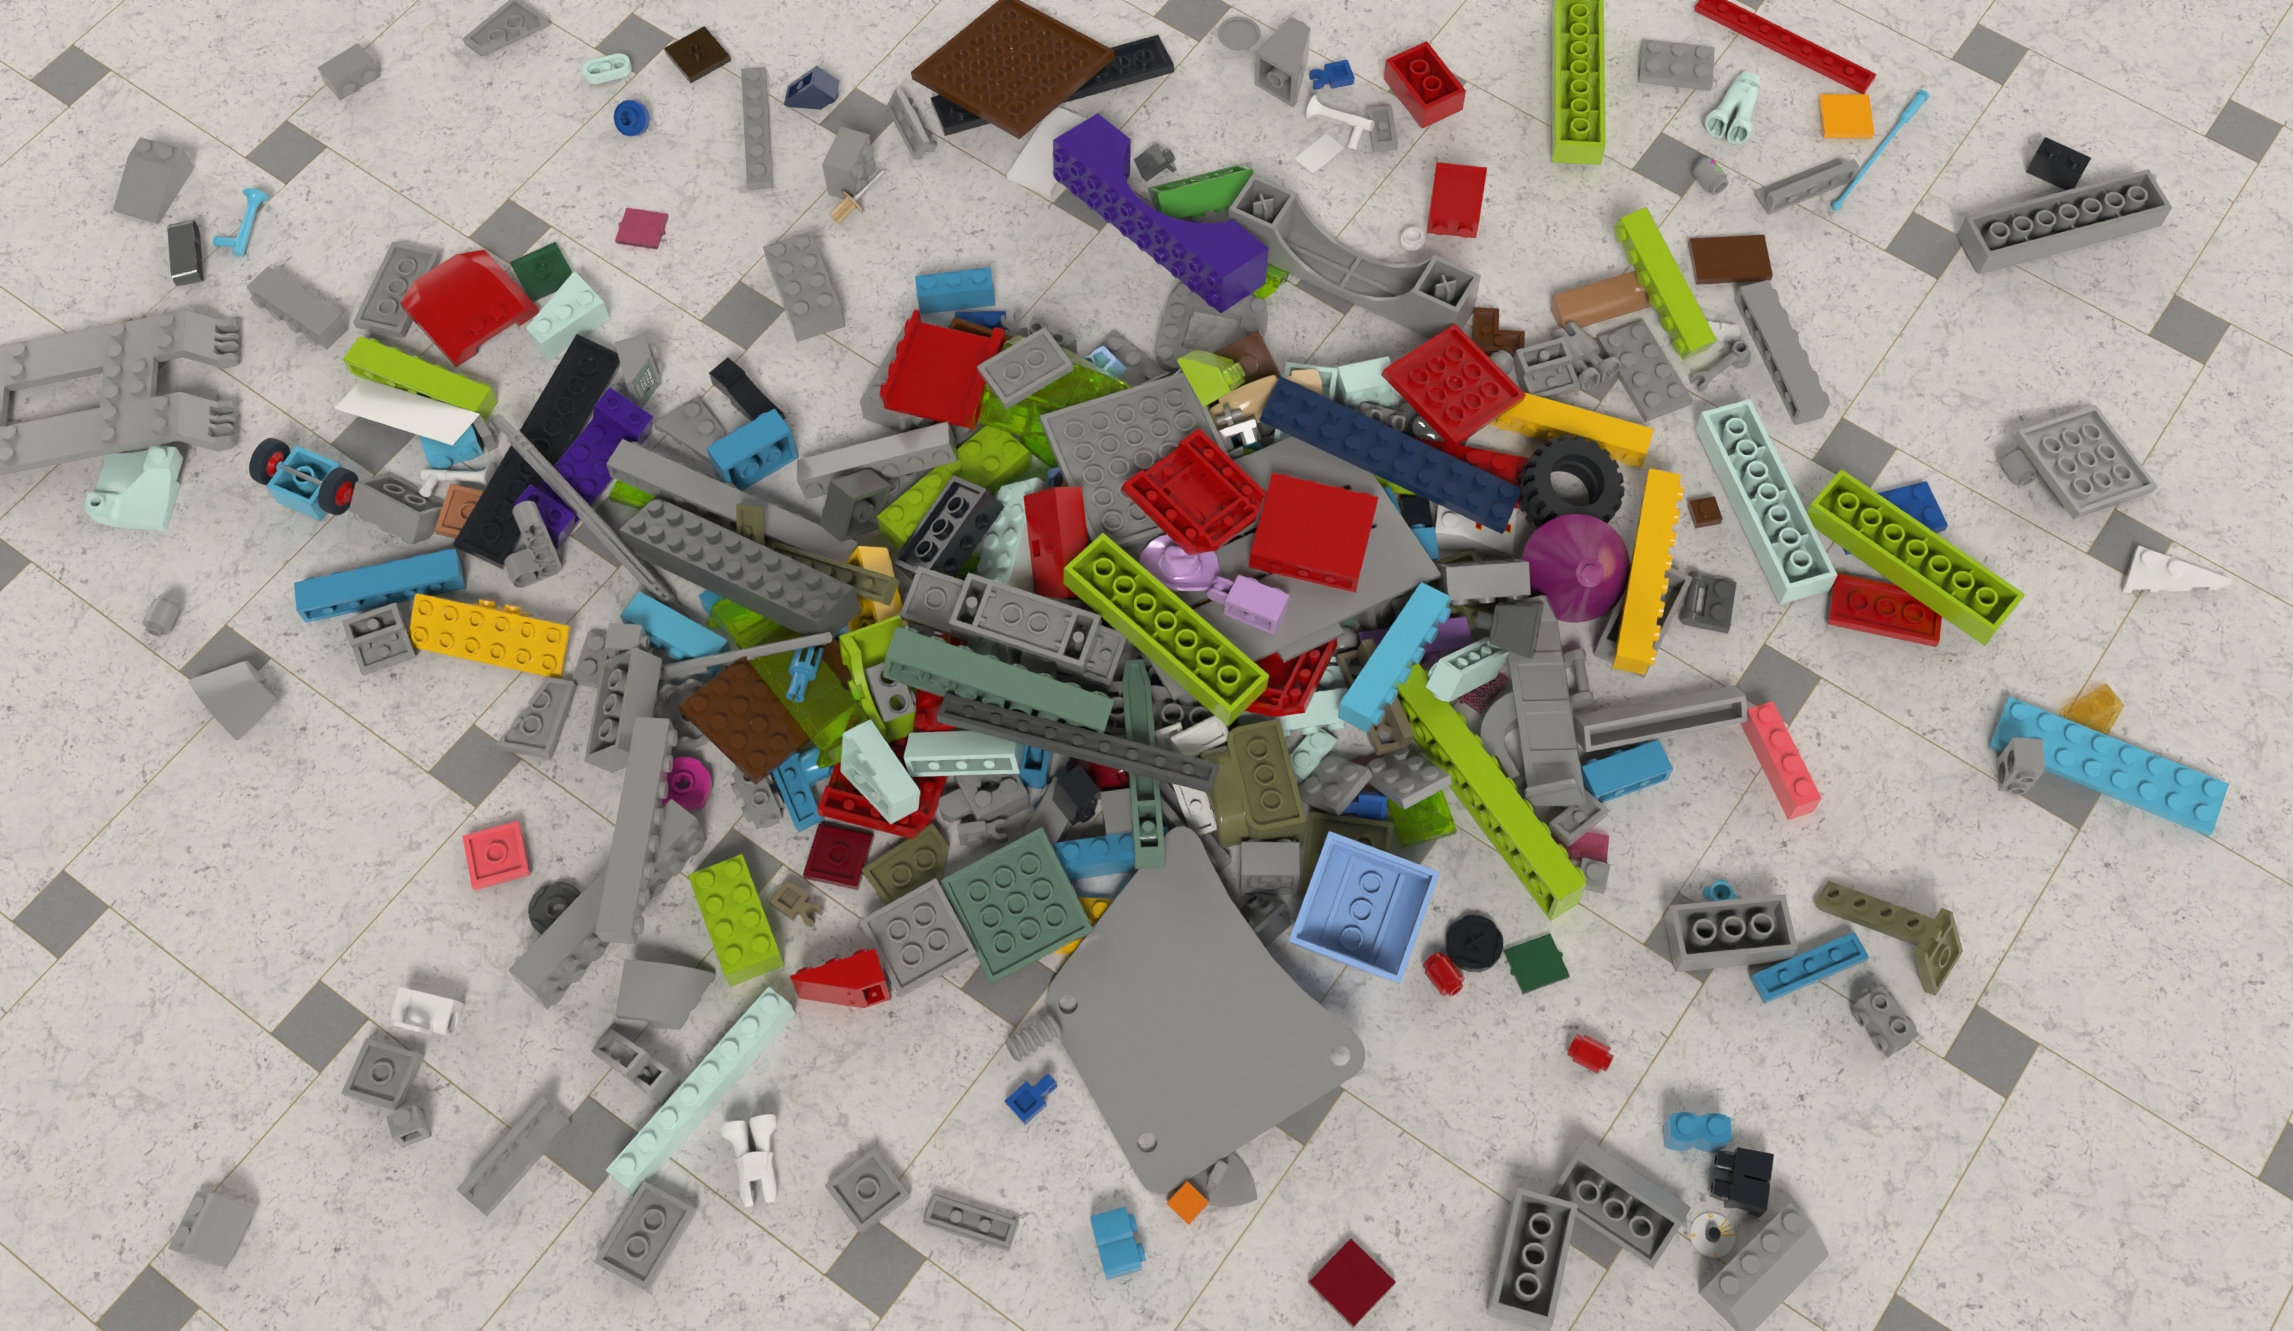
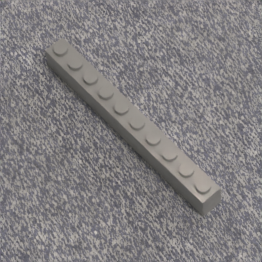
M622 439L607 462L610 477L737 532L736 504L745 502L764 505V545L769 547L772 546L774 541L845 563L859 546V542L855 538L840 542L821 527L820 524L809 521L802 514H793L777 503L770 504L765 502L754 493L747 494L738 490L731 483L726 482L724 484L717 481L706 472L699 473L692 470L687 464L669 460L660 452L653 453L646 450L637 442L630 443Z

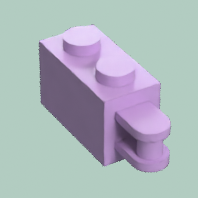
M1239 574L1235 582L1223 577L1214 578V586L1208 590L1207 596L1212 601L1224 605V615L1275 635L1288 609L1290 595L1279 588L1268 587L1259 583L1254 578L1244 577Z

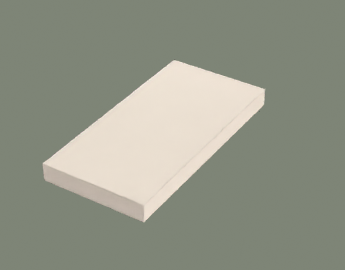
M1060 107L1053 110L1042 120L1007 173V179L1051 197L1059 185L1053 176V140L1086 121L1087 118Z

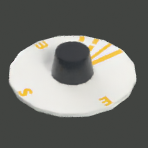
M1711 1212L1701 1214L1693 1221L1690 1227L1692 1245L1699 1253L1706 1257H1724L1731 1252L1735 1245L1736 1234L1728 1219L1720 1214Z

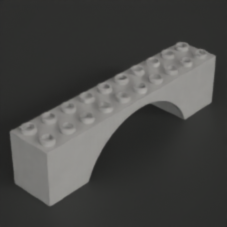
M1253 174L1229 208L1228 221L1234 220L1269 248L1268 265L1430 339L1455 323L1463 330L1473 313L1481 275L1437 255H1433L1428 260L1416 264H1392L1362 255L1345 246L1326 232L1306 210L1298 193Z

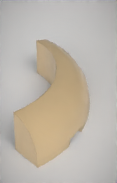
M1317 369L1295 370L1291 372L1290 376L1284 377L1320 395L1322 394V382ZM1272 375L1248 383L1219 398V404L1208 410L1216 428L1228 424V422L1218 425L1216 417L1225 414L1223 407L1229 405L1231 412L1239 409L1242 410L1243 417L1234 419V422L1255 415L1257 423H1260L1261 414L1278 381L1276 376Z

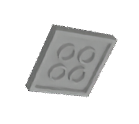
M936 878L859 920L873 948L876 949L877 955L900 998L978 955Z

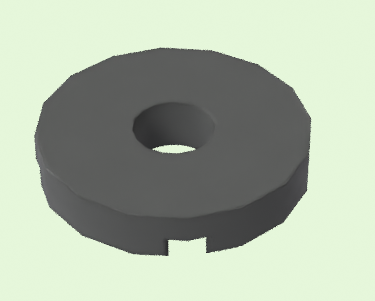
M555 882L556 884L541 887L533 895L528 905L529 920L538 933L542 935L559 917L550 915L553 906L562 904L565 906V911L581 894L575 886L565 882Z

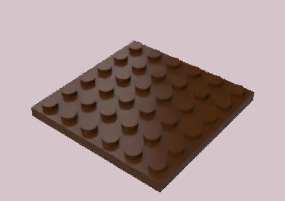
M998 0L911 71L912 80L1010 135L1021 139L1115 58V52L1113 49L1020 0Z

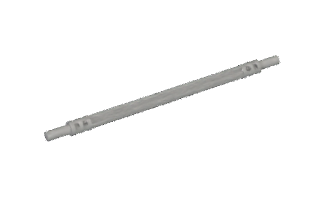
M501 414L496 415L493 418V422L508 437V442L656 601L691 619L675 602V596L521 431H516Z

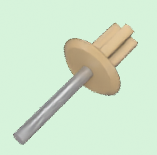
M882 169L853 197L845 191H841L846 198L829 214L837 224H840L855 208L862 213V208L856 201L885 173Z

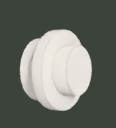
M1408 227L1402 232L1400 243L1405 249L1416 251L1424 246L1425 235L1418 227Z

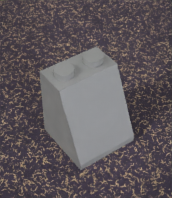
M1290 17L1256 52L1255 85L1291 107H1294L1297 103L1308 62L1310 27L1304 22Z

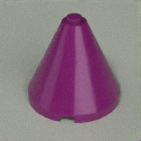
M1567 514L1548 521L1536 529L1530 536L1521 556V560L1529 562L1531 595H1528V597L1547 596L1557 616V620L1579 623L1596 619L1611 610L1618 603L1626 589L1630 559L1625 543L1610 525L1592 516Z

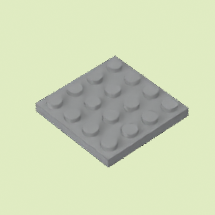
M2096 405L2018 430L2013 436L2073 520L2152 493L2158 487Z

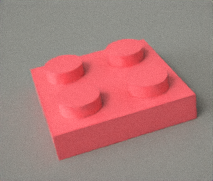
M519 821L462 836L471 886L475 891L531 875L522 827Z

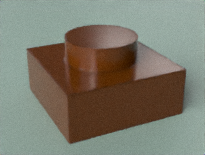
M1715 496L1689 501L1687 507L1695 529L1721 524L1723 518Z

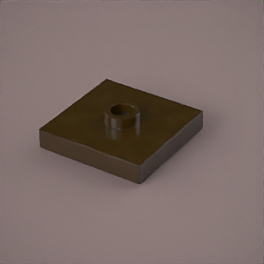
M705 26L664 48L665 54L690 84L731 61L730 55Z

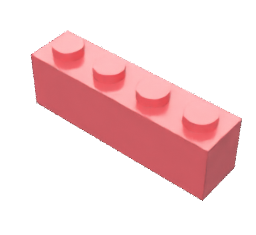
M1771 701L1747 709L1748 722L1740 724L1787 819L1790 820L1814 812L1822 797L1774 702Z

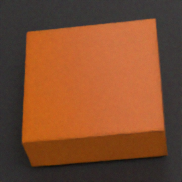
M1186 1181L1166 1204L1190 1225L1210 1202Z

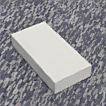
M1214 715L1170 737L1169 741L1175 753L1195 758L1202 751L1212 749L1226 742L1229 731L1225 724Z

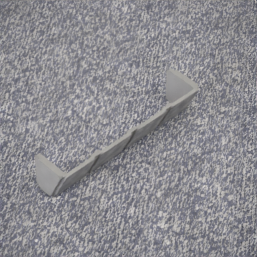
M1540 595L1515 601L1544 603L1536 653L1533 658H1527L1513 652L1508 654L1527 782L1525 796L1533 806L1584 805L1586 803V795L1557 616L1547 596Z

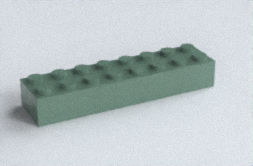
M896 627L885 656L883 677L944 698L946 693L1102 734L1104 733L1114 703L1113 699H1110L1108 695L1102 692L1094 691L1092 693L1083 690L1078 684L1072 682L1065 684L1056 681L1049 674H1036L1028 671L1022 665L1003 663L993 655L983 656L974 653L969 647H956L947 644L942 638L936 636L929 638L920 635L917 630L909 627Z

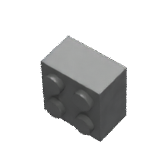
M871 469L832 480L828 487L820 526L840 542L879 529L877 516L885 510L891 485Z

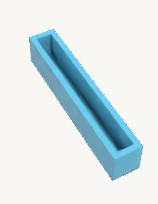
M1422 582L1420 583L1341 700L1338 712L1339 719L1366 733L1369 732L1373 724L1377 726L1385 713L1384 707L1387 703L1391 705L1398 694V686L1400 683L1405 684L1412 672L1410 668L1414 663L1418 664L1425 653V645L1427 642L1432 644L1439 630L1437 627L1440 623L1445 624L1452 611L1449 608L1451 596Z

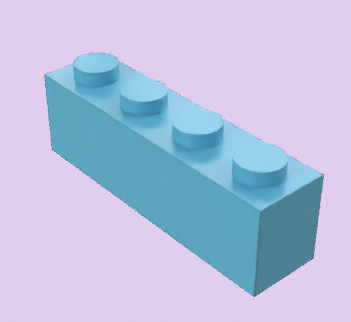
M640 591L620 615L623 624L642 625L646 635L650 638L651 647L657 650L662 648L668 652L671 658L678 662L732 651L727 639ZM723 664L709 667L710 672L705 673L714 677Z

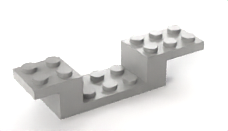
M918 566L899 615L904 621L979 645L981 637L1056 661L1057 671L1108 688L1112 685L1128 640L1118 631L1102 626L1101 615L969 572L965 581L920 566Z

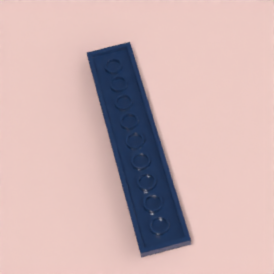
M1282 376L1279 377L1259 421L1373 473L1500 534H1503L1506 530L1520 495L1519 487Z

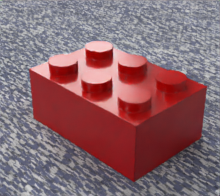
M1427 41L1386 59L1385 82L1421 128H1425L1463 110L1466 90Z

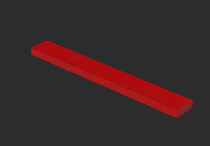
M1699 0L1695 6V12L1860 94H1865L1876 78V73L1728 0Z

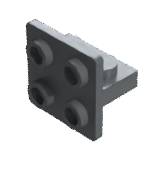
M1262 893L1253 894L1248 897L1244 902L1245 905L1239 909L1265 948L1292 925L1283 911L1287 908L1286 903Z

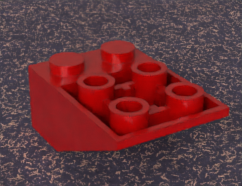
M861 949L853 953V956L844 959L832 958L826 961L825 965L815 968L804 967L799 969L796 974L790 975L799 999L858 1008H866L891 1000L876 949Z

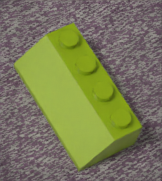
M1199 349L1177 359L1203 407L1228 394L1245 382L1243 377L1246 375L1239 362L1234 363L1233 359Z

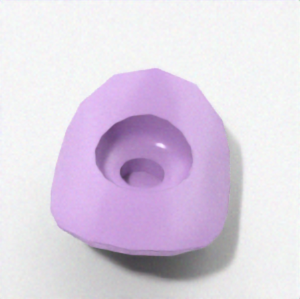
M1167 534L1150 541L1140 554L1139 564L1170 591L1209 590L1214 586V578L1219 577L1220 567L1218 557L1214 551L1188 555Z

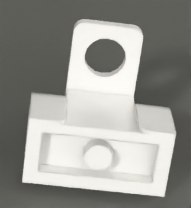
M399 986L391 1013L392 1026L429 1036L435 1033L449 1037L456 1030L464 1003Z

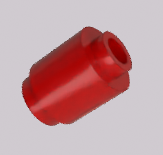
M1437 952L1424 962L1425 975L1442 996L1449 995L1451 997L1462 990L1464 987L1462 983L1465 977L1448 956Z
M1579 1034L1575 1036L1567 1053L1568 1056L1573 1058V1062L1597 1074L1600 1073L1601 1069L1607 1071L1614 1058V1055L1610 1054L1611 1047L1587 1035L1583 1037Z

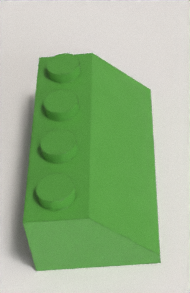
M1240 164L1149 187L1148 192L1156 211L1179 220L1188 216L1191 219L1205 216L1207 211L1214 210V213L1229 210L1228 206L1233 204L1254 172L1252 168Z

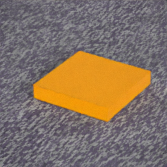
M1820 94L1818 102L1823 138H1873L1875 132L1869 95Z

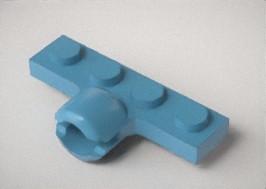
M819 745L803 753L796 752L773 771L794 826L799 832L825 820L823 816L817 815L819 805L813 793V786L815 783L831 776L834 769L827 752Z

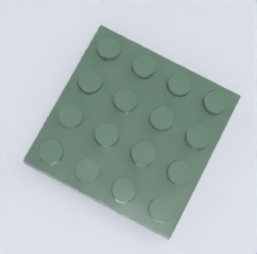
M1043 827L940 880L963 929L978 954L976 956L990 984H994L1095 931Z

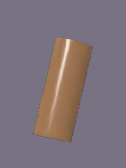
M1632 271L1553 296L1550 311L1558 326L1565 330V324L1571 321L1582 328L1649 308L1651 305L1645 288L1638 282L1636 271Z

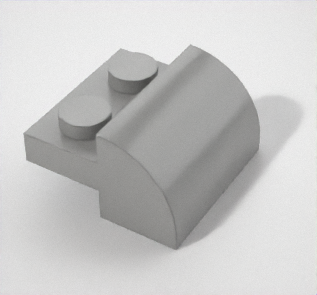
M1565 337L1516 350L1514 355L1516 377L1519 386L1523 385L1526 393L1551 399L1579 391L1581 386L1572 366L1573 357Z
M396 603L342 621L349 644L353 648L363 676L416 658L408 626Z
M196 1191L168 1249L227 1269L255 1210L214 1193L207 1194Z

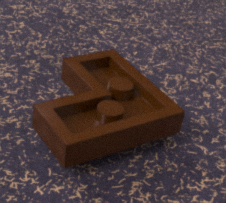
M1474 307L1472 341L1487 356H1491L1492 353L1499 350H1504L1514 358L1516 350L1525 348V331L1499 330V308Z

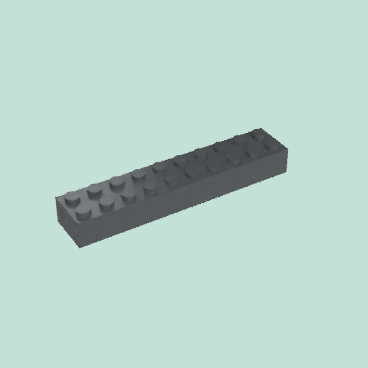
M654 497L619 529L624 543L637 557L803 636L830 632L833 639L861 611L853 586L658 497Z

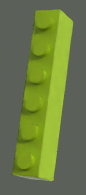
M1645 207L1621 217L1613 227L1614 236L1622 244L1628 263L1633 265L1639 284L1645 288L1651 307L1656 309L1662 328L1668 332L1672 340L1674 351L1680 355L1682 360H1685L1709 349L1717 339L1648 208Z
M359 336L343 358L348 370L353 375L479 413L484 422L498 403L493 389L488 384L474 382L464 374H454L441 365L436 364L434 366L419 356H409L400 349L384 346L373 338L369 340Z

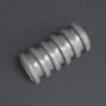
M1046 1014L1044 1020L1038 1019L1037 1024L1031 1023L1029 1025V1029L1023 1028L1021 1029L1022 1033L1018 1034L1016 1032L1013 1034L1014 1038H1006L1005 1044L1013 1059L1020 1062L1022 1056L1028 1057L1030 1055V1051L1036 1052L1038 1050L1037 1047L1043 1048L1046 1045L1045 1042L1051 1043L1055 1036L1057 1038L1061 1037V1030L1053 1016Z

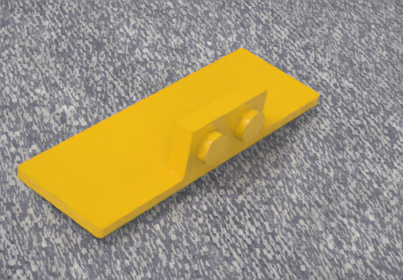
M420 593L415 594L409 628V636L413 648L541 676L562 678L571 629L569 625L532 618L530 613L521 611L520 606L505 604L504 607L495 606L496 601L479 599L478 603L467 604Z

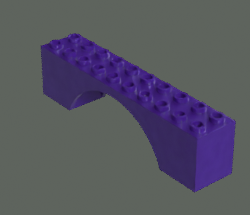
M1097 113L1053 140V176L1055 180L1068 188L1074 196L1084 201L1091 210H1095L1107 223L1117 228L1123 236L1133 241L1140 250L1150 255L1157 264L1166 268L1173 277L1182 281L1188 286L1190 291L1204 299L1210 307L1222 313L1265 285L1269 248L1234 220L1221 223L1183 221L1154 210L1137 197L1127 183L1130 177L1131 139Z

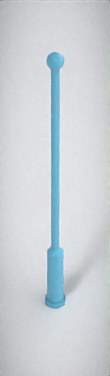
M1919 90L1914 100L1900 116V121L1841 197L1832 203L1834 210L1841 209L1842 202L1902 125L1908 123L1920 106L1929 98L1927 91Z

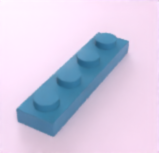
M1853 932L1755 973L1750 977V980L1761 1000L1766 1004L1867 961L1869 956L1856 933Z

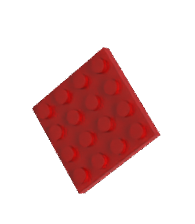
M1456 323L1386 367L1381 374L1452 449L1517 406L1526 397V394Z

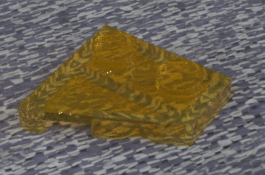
M2105 684L2065 706L2060 711V714L2065 719L2108 735L2124 704L2108 684Z

